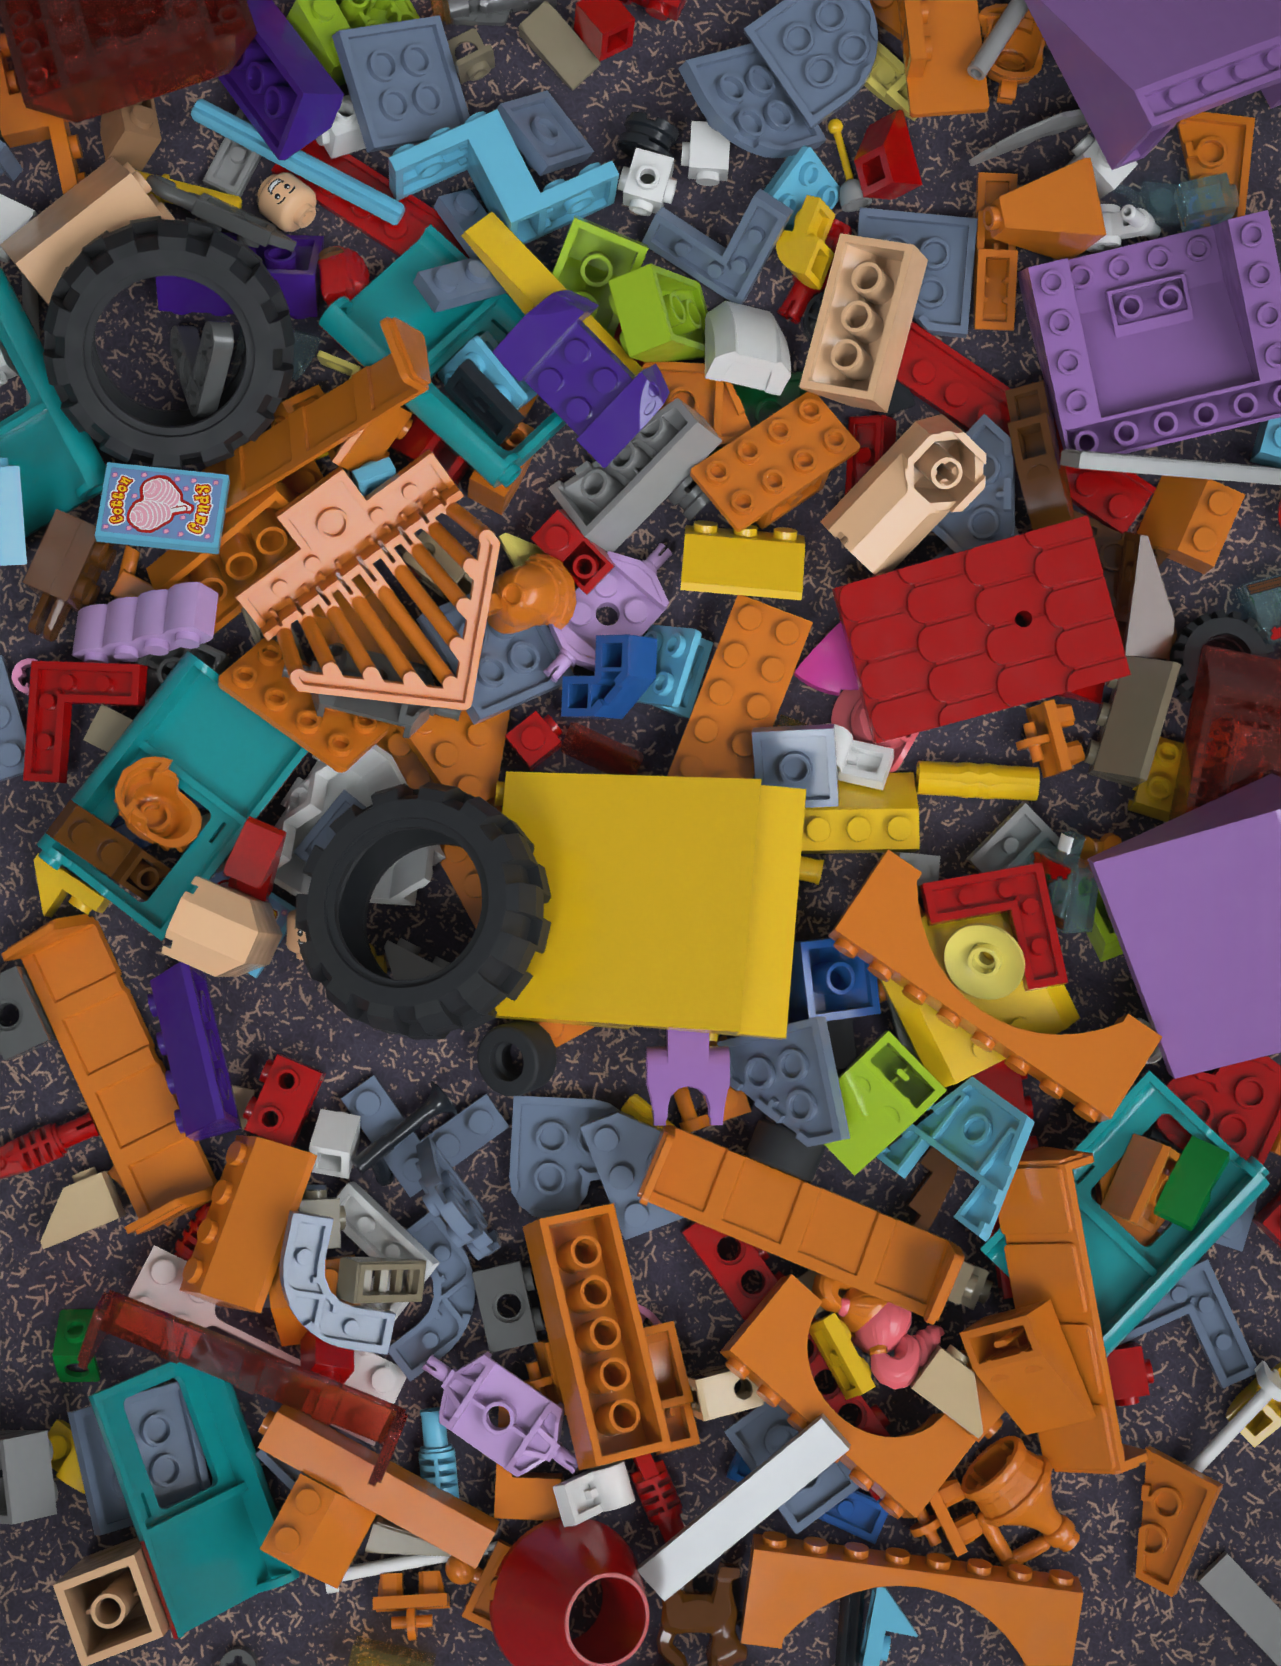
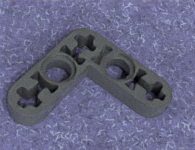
M207 321L204 325L201 339L194 325H174L171 329V355L190 413L194 418L208 417L218 410L234 344L232 326L228 321Z

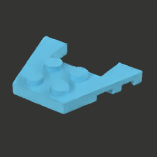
M972 1076L933 1106V1113L918 1125L912 1124L902 1133L900 1139L891 1146L886 1147L876 1157L905 1179L928 1147L933 1146L978 1180L979 1184L954 1215V1218L986 1242L992 1233L1035 1122Z

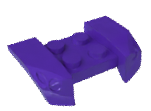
M570 290L554 292L528 312L492 353L518 382L525 381L579 436L577 438L579 444L605 469L658 412L670 392L656 363L635 376L582 322L599 305Z

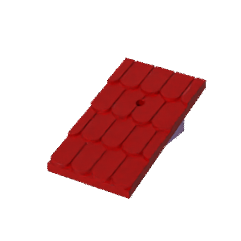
M1088 515L832 589L874 744L1131 675Z

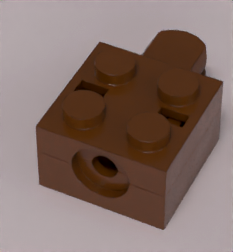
M58 509L54 512L23 580L26 586L41 596L29 621L28 630L34 635H39L43 631V638L51 642L57 639L70 609L78 612L83 607L94 605L100 592V586L96 585L103 570L109 571L117 552L113 549L114 543L96 542L95 525Z

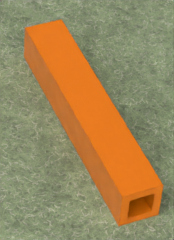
M285 1402L276 1413L269 1410L258 1430L259 1433L264 1435L258 1446L259 1449L475 1569L496 1533L500 1523L497 1519L450 1493L437 1488L423 1478Z

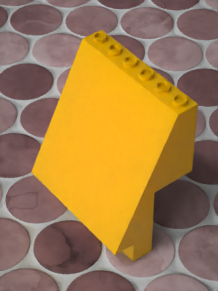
M506 771L505 782L497 781L495 805L502 806V814L517 823L534 844L533 855L536 862L545 867L551 899L548 903H544L543 918L550 921L551 926L545 952L539 953L535 951L526 970L533 975L532 979L515 1001L506 997L495 1007L497 1011L495 1018L626 1030L634 1026L766 1039H786L806 789L761 785L762 779Z

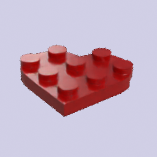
M1264 1056L1216 1068L1212 1074L1200 1072L1176 1079L1172 1078L1165 1083L1183 1103L1239 1156L1245 1160L1253 1156L1264 1165L1281 1128V1066L1269 1056ZM1163 1114L1154 1122L1155 1128L1161 1132L1165 1140L1181 1151L1185 1149L1192 1135L1171 1115Z

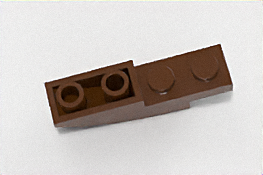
M1042 380L1006 390L1011 421L1008 423V428L1032 529L1037 530L1075 519L1066 467L1060 465L1061 456L1048 385Z
M71 799L46 831V834L110 876L144 901L151 897L172 870L162 861Z

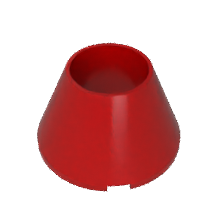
M561 1517L536 1525L511 1546L495 1574L499 1577L493 1600H490L489 1612L496 1643L512 1666H617L635 1654L647 1634L650 1613L643 1579L638 1571L639 1565L627 1542L612 1528L596 1520L588 1519L578 1525L564 1527ZM600 1579L603 1590L600 1613L587 1632L571 1640L569 1616L573 1603L587 1585Z

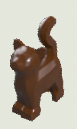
M719 1563L714 1576L712 1591L694 1590L692 1579L665 1602L661 1598L663 1606L660 1629L656 1638L658 1653L672 1666H688L686 1656L673 1645L675 1636L683 1633H710L711 1636L706 1649L707 1666H733L746 1660L748 1648L745 1644L741 1643L736 1633L738 1609L733 1592V1581L741 1575V1566H738V1563Z

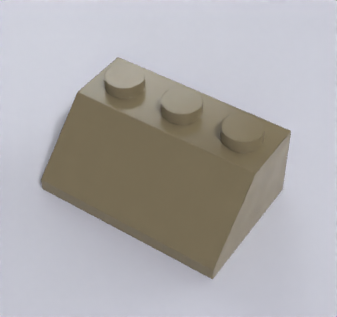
M1126 656L1131 675L1107 681L1106 686L1112 688L1109 702H1102L1097 713L1095 724L1101 726L1097 741L1091 739L1086 750L1084 762L1090 764L1087 774L1131 788L1147 781L1181 664Z

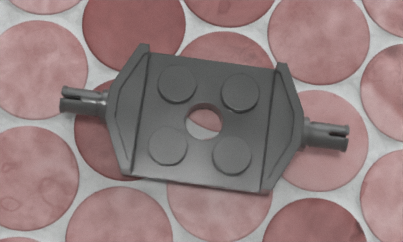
M334 643L329 645L335 662L343 675L363 677L343 644ZM366 650L383 680L403 682L384 654ZM312 661L311 667L303 665L305 671L322 672L316 661ZM409 661L425 685L434 686L432 671L429 667ZM284 665L282 677L289 678L286 666ZM311 693L317 716L323 717L325 708H330L405 727L403 738L407 739L429 719V715L434 716V714L459 721L461 710Z

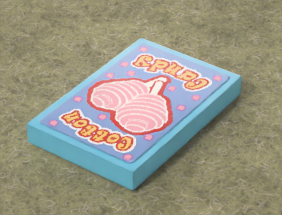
M107 462L95 531L96 542L219 554L230 486L229 475Z

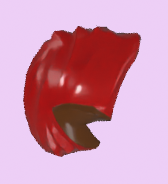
M331 246L319 253L318 257L320 258L317 263L321 278V293L328 307L342 296L352 300L371 283L369 270L363 258L356 251L348 247Z

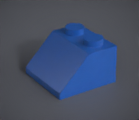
M830 937L794 941L787 1023L826 1016V1021L881 1014L877 977L867 969L869 964L858 956L849 958L839 952L833 946L835 941Z

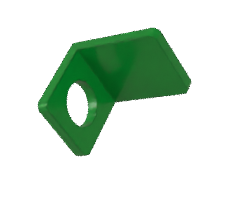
M67 1309L60 1311L52 1357L61 1382L100 1381L101 1374L95 1356L101 1320L100 1310ZM69 1364H81L89 1370L74 1372L66 1366Z

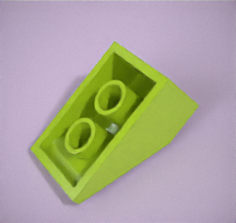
M574 215L552 274L567 290L575 292L599 305L591 315L613 337L619 324V318L614 314L610 306L609 296L612 293L608 281L641 268L649 248L647 244Z
M651 263L608 281L612 293L609 296L610 306L614 314L619 318L622 329L620 342L630 358L646 363L705 360V317L708 310L700 282Z

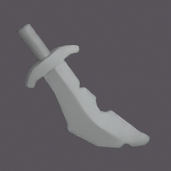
M1080 109L1057 114L1021 129L982 151L969 160L970 166H975L991 158L1028 145L1042 137L1053 136L1088 123Z

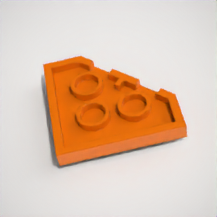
M461 710L459 721L434 714V716L429 715V719L409 739H404L434 783L458 787L465 793L474 797H481L488 802L496 795V784L499 779L510 710L476 725L473 724L466 710ZM396 725L403 736L405 727Z

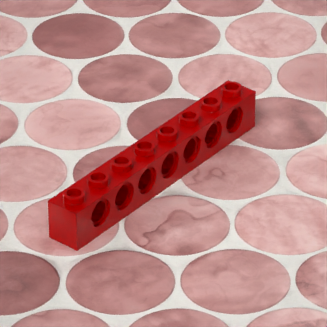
M694 1221L680 1231L744 1321L777 1281L784 1276L780 1271L776 1274L771 1272L764 1262L770 1256L762 1249L736 1239L739 1246L736 1256L725 1260L719 1256L717 1245L722 1238L728 1235ZM748 1270H758L762 1276L761 1287L755 1292H746L741 1285L743 1274ZM809 1333L810 1351L808 1353V1361L814 1379L818 1372L830 1369ZM835 1378L833 1386L828 1391L820 1392L825 1401L837 1414L845 1404L852 1403L857 1406L858 1417L851 1425L874 1435L891 1437L885 1429L890 1425V1422L877 1404L870 1408L861 1395L846 1400ZM870 1488L869 1494L876 1501L879 1500L880 1497Z

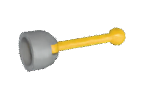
M832 119L828 123V130L834 135L846 181L839 190V201L842 211H858L860 207H868L872 203V198L863 197L860 182L853 177L841 134L843 130L842 121Z

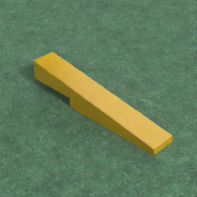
M490 212L461 235L525 315L552 293L567 290L493 212ZM591 314L582 321L635 376L644 370L633 358L626 354L623 347Z

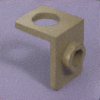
M472 28L448 40L460 84L469 80H479L495 67L493 48L490 44L486 46L483 44L476 29ZM468 42L476 46L477 50L459 60L456 59L455 50L460 44Z

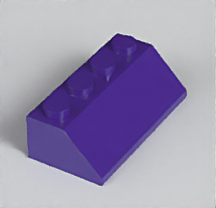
M229 0L207 64L278 160H286L332 127L336 114L341 107L344 93L273 0Z
M221 232L227 235L228 237L237 240L236 237L238 234L231 232ZM286 235L297 242L293 252L270 244L266 247L259 245L258 248L248 246L262 259L263 265L274 280L278 281L289 306L290 317L293 319L317 317L321 302V278L317 261L320 258L318 257L319 253L324 249V236ZM177 276L156 277L159 311H170L177 315H185L191 312L211 313L215 316L235 314L217 293L201 283Z
M179 962L150 980L153 993H149L147 998L153 1017L158 1016L161 1031L156 1033L160 1052L163 1056L167 1055L170 1070L165 1072L170 1093L177 1095L180 1109L175 1110L174 1115L178 1130L181 1134L185 1133L186 1137L196 1142L242 1129L206 975L201 970Z

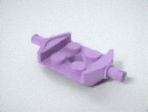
M659 543L658 547L647 559L642 561L608 551L607 554L615 564L611 572L589 595H586L579 587L576 589L577 604L573 617L562 630L556 628L554 624H549L551 634L560 649L556 659L543 671L548 678L551 675L550 680L556 683L570 666L574 667L575 665L595 672L596 635L630 634L642 636L669 605V601L657 577V570L672 556L669 548L664 551L666 546ZM602 607L613 608L617 612L618 621L609 626L601 624L596 618L597 610Z
M488 1351L458 1370L455 1368L451 1369L434 1357L433 1354L429 1357L422 1369L443 1382L441 1387L444 1391L439 1411L440 1424L516 1477L527 1473L545 1460L550 1462L551 1459H554V1461L572 1474L578 1467L575 1454L561 1446L562 1443L559 1441L565 1410L563 1403L560 1402L558 1405L491 1359L492 1354ZM502 1406L508 1410L510 1414V1424L508 1426L500 1428L491 1423L489 1411L492 1407Z

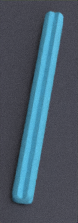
M198 99L192 108L191 116L193 120L392 225H397L402 219L405 212L403 203L301 150L286 160H278L252 124L204 99Z

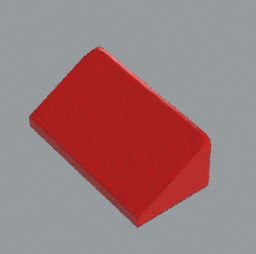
M886 415L849 417L848 431L860 444V450L847 460L845 495L895 443L897 426L895 419Z

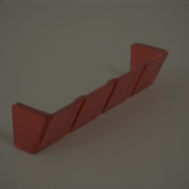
M109 1290L108 1293L104 1292L96 1305L77 1361H79L78 1367L86 1370L104 1337L107 1334H111L158 1353L159 1357L175 1364L180 1362L232 1383L237 1389L252 1395L257 1393L309 1414L316 1421L326 1425H336L378 1442L382 1445V1448L368 1481V1484L374 1487L377 1482L381 1483L408 1418V1414H405L406 1409L112 1290Z

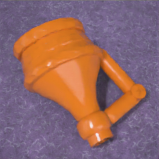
M1010 1435L997 1440L979 1454L968 1467L961 1483V1490L965 1498L975 1501L981 1510L976 1518L1002 1567H1008L1010 1564H1024L1048 1551L1051 1546L1059 1548L1062 1552H1068L1077 1545L1080 1539L1079 1533L1075 1530L1074 1523L1067 1516L1060 1515L1055 1507L1052 1498V1466L1049 1460L1026 1449L1021 1438ZM1003 1525L1024 1526L1033 1528L1043 1533V1535L1012 1551L999 1527Z

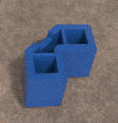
M630 634L596 635L595 676L562 677L561 716L582 719H623L656 679L657 638Z

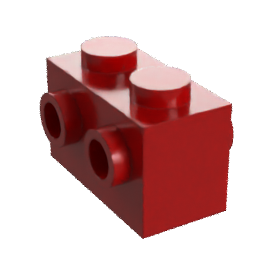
M277 1054L275 1060L268 1059L259 1078V1081L264 1083L259 1097L252 1096L245 1108L242 1118L248 1120L244 1130L267 1140L294 1148L326 1073L283 1054ZM288 1074H292L295 1079L292 1088H289L285 1083V1078ZM272 1111L278 1115L276 1125H272L269 1121V1115Z

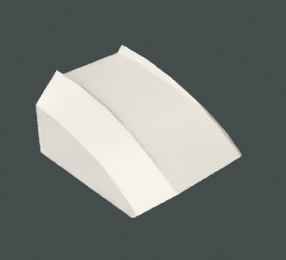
M729 301L722 302L706 313L705 378L763 390L765 393L780 396L791 377V362L787 341L772 313Z

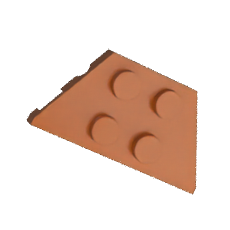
M644 362L642 368L646 369L656 363L670 393L659 410L676 398H679L703 416L723 440L718 445L719 447L726 446L752 429L733 384L706 379L705 364Z

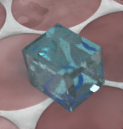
M1227 172L1181 182L1173 195L1182 232L1212 226L1231 219L1236 212V208L1239 207L1237 188L1235 184L1229 183Z

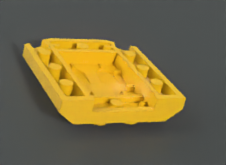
M1008 912L928 926L926 913L921 915L922 925L929 946L939 966L960 993L981 1011L1016 1028L1045 1034H1057L1080 1019L1065 985L1025 992L1022 980L1019 986L1009 995L999 999L986 1000L965 993L951 980L944 963V951L950 937L961 927L973 923H987L997 926L1013 937ZM983 951L986 958L994 959L991 954ZM880 979L920 1063L944 1088L957 1084L1006 1059L995 1050L987 1052L976 1046L970 1040L972 1035L960 1026L954 1029L944 1024L936 1017L938 1011L925 1002L923 1005H918L909 1000L902 993L904 988L890 979L888 982Z

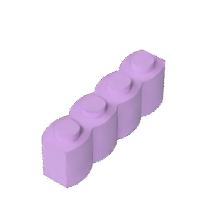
M185 582L176 584L169 589L147 591L138 597H123L112 600L108 604L83 607L78 611L72 656L89 663H116L118 661L131 663L149 654L157 656L166 655L169 651L179 647L197 648L200 644L213 639L218 592L200 582Z

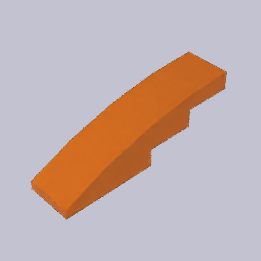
M978 172L975 218H978L974 255V330L1014 331L1018 250H1016L1014 245L992 239L991 232L984 227L983 211L986 206H989L998 197L1017 189L1018 174Z

